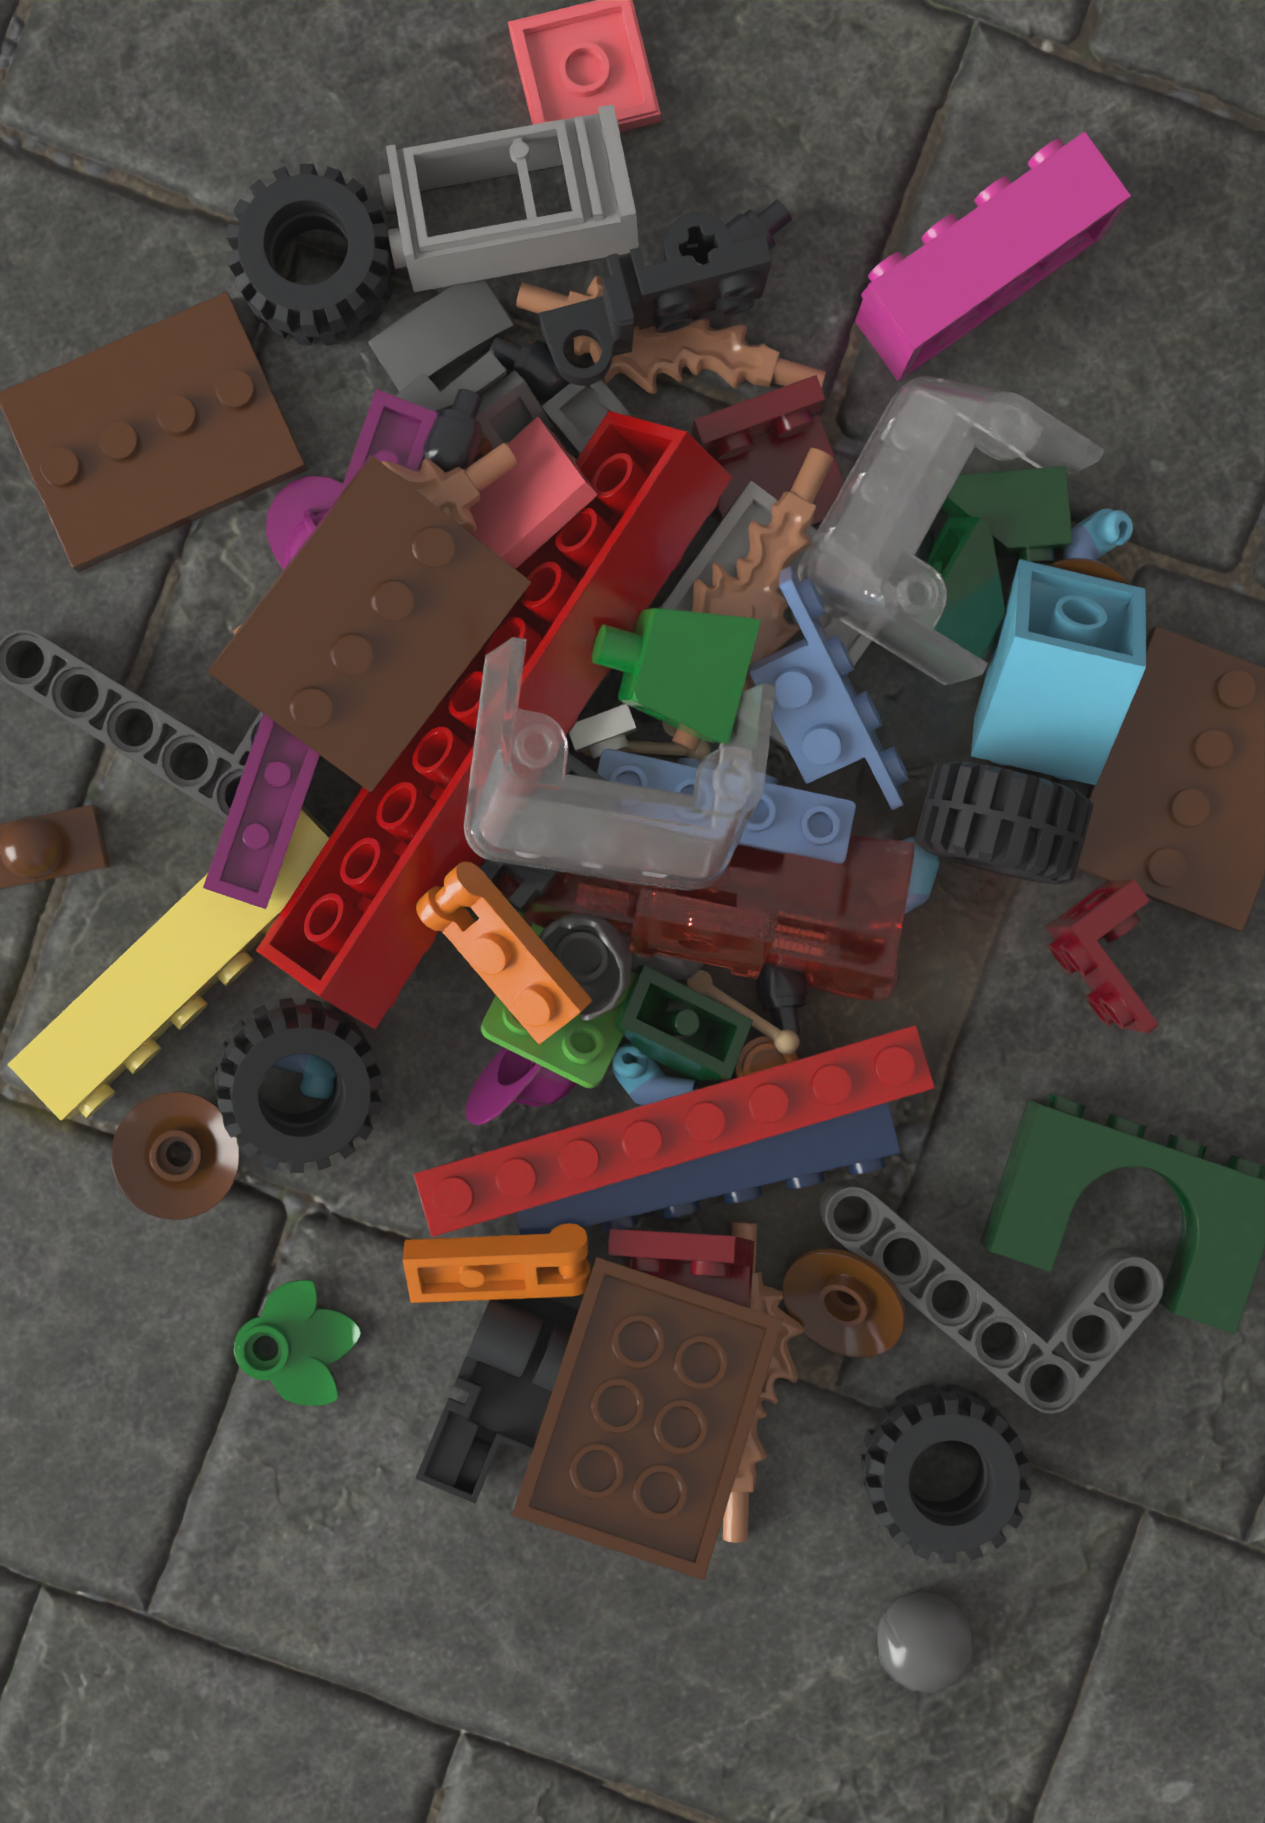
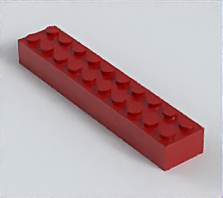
M613 411L607 412L575 461L598 495L516 569L531 581V584L374 790L370 792L362 787L256 949L258 953L322 999L376 1029L387 1010L396 1002L400 990L422 956L431 948L439 932L427 927L422 922L416 910L417 901L431 888L445 886L444 878L459 863L464 861L471 862L479 868L488 856L487 852L507 829V825L529 791L540 780L545 766L566 734L575 726L580 712L601 680L611 670V668L592 663L593 646L600 627L605 624L629 632L634 631L641 610L649 608L670 573L679 565L685 550L705 519L714 511L718 499L733 478L687 431Z

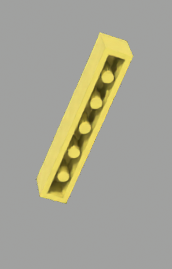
M302 805L267 909L204 889L203 886L207 875L204 876L7 1065L61 1121L77 1116L80 1112L86 1118L91 1117L114 1096L116 1092L109 1085L126 1068L132 1074H135L160 1052L162 1048L156 1040L172 1024L181 1030L207 1007L208 1003L202 996L215 983L220 980L225 986L229 985L253 963L254 959L248 952L266 936L330 838L331 833Z

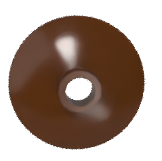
M182 1091L160 1093L143 1100L133 1107L119 1124L111 1150L113 1173L119 1188L127 1199L143 1212L169 1220L192 1218L216 1206L232 1188L239 1171L241 1157L238 1140L236 1137L230 1138L223 1124L222 1115L219 1113V1107L200 1095ZM177 1141L186 1143L191 1149V1159L187 1164H178L171 1157V1147Z
M818 1249L807 1252L797 1258L785 1275L782 1292L786 1309L790 1317L799 1322L804 1328V1334L821 1347L840 1355L865 1358L888 1351L899 1340L906 1323V1309L903 1298L889 1276L869 1260L844 1250Z

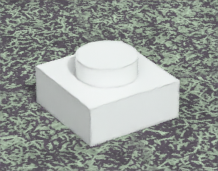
M624 704L576 722L569 735L575 751L579 753L590 749L592 758L597 759L601 757L604 749L619 751L629 747L625 735L636 732L637 728L629 706Z

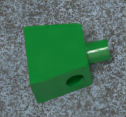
M662 608L641 610L638 616L634 633L605 624L600 627L593 646L592 663L624 672L618 693V700L700 740L729 744L761 620Z

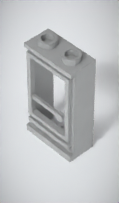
M614 104L598 107V114L402 148L401 150H396L395 144L386 146L390 173L379 175V183L386 215L397 213L399 222L398 228L388 229L390 248L395 269L407 267L413 292L605 258L615 253L617 255L630 253L631 249L639 247L636 210ZM563 165L572 211L537 217L528 171ZM519 173L527 219L428 237L420 191Z

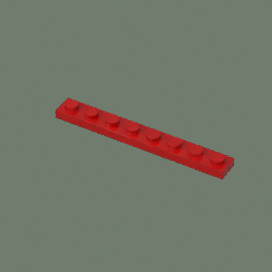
M912 1025L425 1169L413 1175L431 1237L931 1090L935 1087L916 1025Z

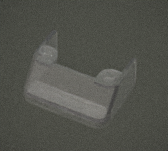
M920 376L910 380L897 390L814 536L812 545L805 552L799 564L797 576L800 581L808 577L812 579L827 613L941 684L948 686L981 676L988 663L934 630L946 606V586L941 575L933 567L914 555L974 447L1000 461H1011L1020 457L1036 468L1066 466L1067 477L1099 462L1105 450L1017 393L933 376Z
M512 637L485 656L464 820L466 840L476 854L484 859L496 862L686 891L709 887L722 877L764 791L775 685L763 683L742 692L729 744L720 743L718 750L711 752L701 761L695 776L694 793L689 795L565 774L568 742L561 726L548 715L518 709L527 639Z

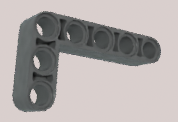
M16 630L7 634L0 641V677L8 684L227 819L236 788L239 785L263 716L261 711L237 750L233 753L40 634L29 630ZM40 647L44 655L42 669L37 675L31 678H24L20 671L22 656L27 650ZM94 680L99 694L97 702L90 710L78 712L73 699L75 690L81 683ZM147 713L153 722L151 738L140 746H133L127 737L129 722L135 716ZM193 747H202L208 756L207 769L201 777L195 780H187L181 771V759L187 750Z
M853 1180L838 1181L829 1186L820 1199L819 1212L822 1222L837 1241L851 1253L869 1260L885 1272L906 1300L1031 1407L1042 1413L1054 1414L1064 1411L1071 1406L1157 1306L1163 1295V1279L1160 1271L1152 1262L1130 1249H1111L1094 1262L1035 1332L866 1186ZM849 1196H858L864 1199L867 1207L866 1215L858 1225L842 1227L835 1223L834 1209L839 1201ZM898 1238H906L913 1241L915 1249L910 1263L898 1269L889 1268L884 1265L883 1252L887 1244ZM1137 1266L1141 1275L1137 1289L1128 1295H1117L1114 1282L1118 1272L1125 1267ZM947 1280L960 1282L963 1291L958 1304L946 1310L937 1309L933 1306L932 1295L940 1283ZM1087 1315L1098 1316L1100 1325L1096 1337L1084 1344L1074 1343L1072 1332L1076 1322ZM993 1323H1008L1011 1332L1007 1344L995 1351L983 1349L981 1338L985 1329ZM1046 1364L1057 1365L1059 1371L1058 1380L1052 1388L1043 1392L1031 1390V1377L1036 1369Z

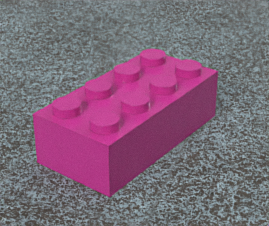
M1085 131L1066 145L1060 138L1053 140L1029 160L1028 165L1031 170L1012 183L1007 176L998 179L977 196L974 201L978 206L976 209L959 221L954 214L944 217L922 236L921 240L925 245L906 258L900 252H896L883 260L869 273L868 278L871 283L868 284V287L861 294L863 300L855 322L898 382L1104 237L1131 195Z

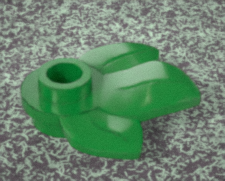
M310 1279L286 1282L268 1295L261 1316L249 1320L237 1333L234 1341V1356L243 1372L258 1380H271L278 1393L286 1401L297 1405L319 1406L332 1403L338 1399L337 1384L328 1364L336 1362L355 1345L362 1330L351 1317L341 1311L330 1308H316L318 1301L315 1282ZM270 1336L275 1339L278 1344V1353L272 1357L261 1355L256 1346L259 1337Z

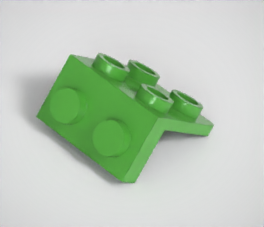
M535 923L531 927L538 937L544 929ZM631 971L630 983L613 1010L593 1020L586 1021L581 1020V1016L578 1014L541 1044H538L497 995L483 1019L481 1032L488 1040L585 1088H594L600 1084L624 1035L615 1024L636 973Z

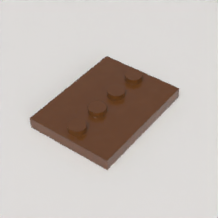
M227 291L0 392L2 412L71 567L77 572L308 470L235 305Z
M369 456L210 666L208 672L365 789L372 792L525 592L531 581L377 458Z
M1158 626L1150 630L1146 640V669L1096 785L1090 784L1086 798L1094 806L1077 870L1104 881L1135 879L1148 898L1235 932H1243L1265 875L1264 667Z
M596 1257L512 1516L705 1580L783 1319Z

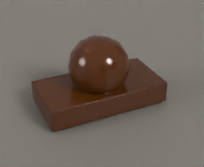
M88 805L39 816H25L15 821L0 824V890L110 868L97 805Z

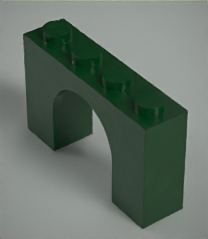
M1049 1094L1046 1105L1027 1100L980 1243L990 1252L1052 1272L1071 1212L1083 1190L1097 1177L1111 1170L1124 1167L1152 1169L1172 1188L1178 1200L1182 1217L1180 1240L1159 1303L1174 1314L1236 1334L1265 1248V1166L1231 1154L1227 1166L1204 1159L1207 1146L1171 1134L1166 1146L1144 1139L1147 1126L1109 1114L1106 1125L1082 1118L1086 1108L1085 1105L1053 1094Z

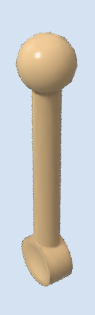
M627 740L629 747L619 750L627 753L686 756L690 759L706 761L711 753L709 744L703 740L700 741L695 752L683 748L676 743ZM590 749L582 751L584 755L592 757Z
M699 970L693 977L687 979L689 988L752 1019L751 1026L772 1039L780 1053L787 1055L797 1050L800 1040L794 1031L778 1029L715 987L708 972Z

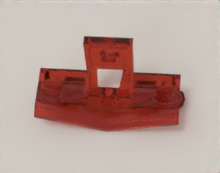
M545 766L540 780L527 794L524 807L555 769ZM607 815L541 899L536 896L531 907L522 917L530 927L535 923L545 928L557 918L563 917L566 914H588L602 918L614 925L621 933L630 935L629 947L633 954L653 958L654 954L658 953L729 968L733 975L753 979L758 978L763 965L768 963L772 966H781L785 969L805 972L808 985L817 990L848 998L881 1002L885 1001L892 994L898 979L896 958L913 866L915 842L850 835L846 859L842 864L786 852L781 854ZM505 873L500 878L497 889L509 900L521 884Z

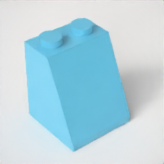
M1020 559L1005 606L1006 614L1000 624L974 716L971 756L989 760L998 765H1011L1049 774L1062 780H1075L1096 785L1146 669L1145 589Z

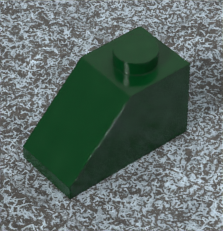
M1066 466L937 476L929 488L930 503L947 517H982L991 524L997 559L1016 558V566L1020 559L1049 565L1055 562L1054 554L1062 553L1072 544Z
M948 517L932 546L926 565L912 580L887 624L889 629L942 666L974 670L978 662L983 660L992 650L996 641V630L1006 614L992 529L989 522L982 517Z
M641 965L637 969L615 1026L624 1033V1036L642 1054L697 1081L731 1079L753 1020L645 965Z

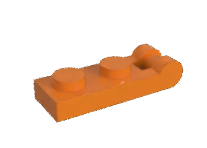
M465 861L459 863L444 878L445 886L431 888L417 901L416 910L422 922L427 927L435 931H442L538 1044H541L581 1013L593 1001L486 874L475 864ZM465 907H470L479 919L476 921Z
M561 1224L555 1227L549 1234L459 1238L440 1237L404 1241L402 1260L411 1303L573 1297L585 1292L591 1274L590 1263L586 1259L589 1251L587 1234L577 1224Z

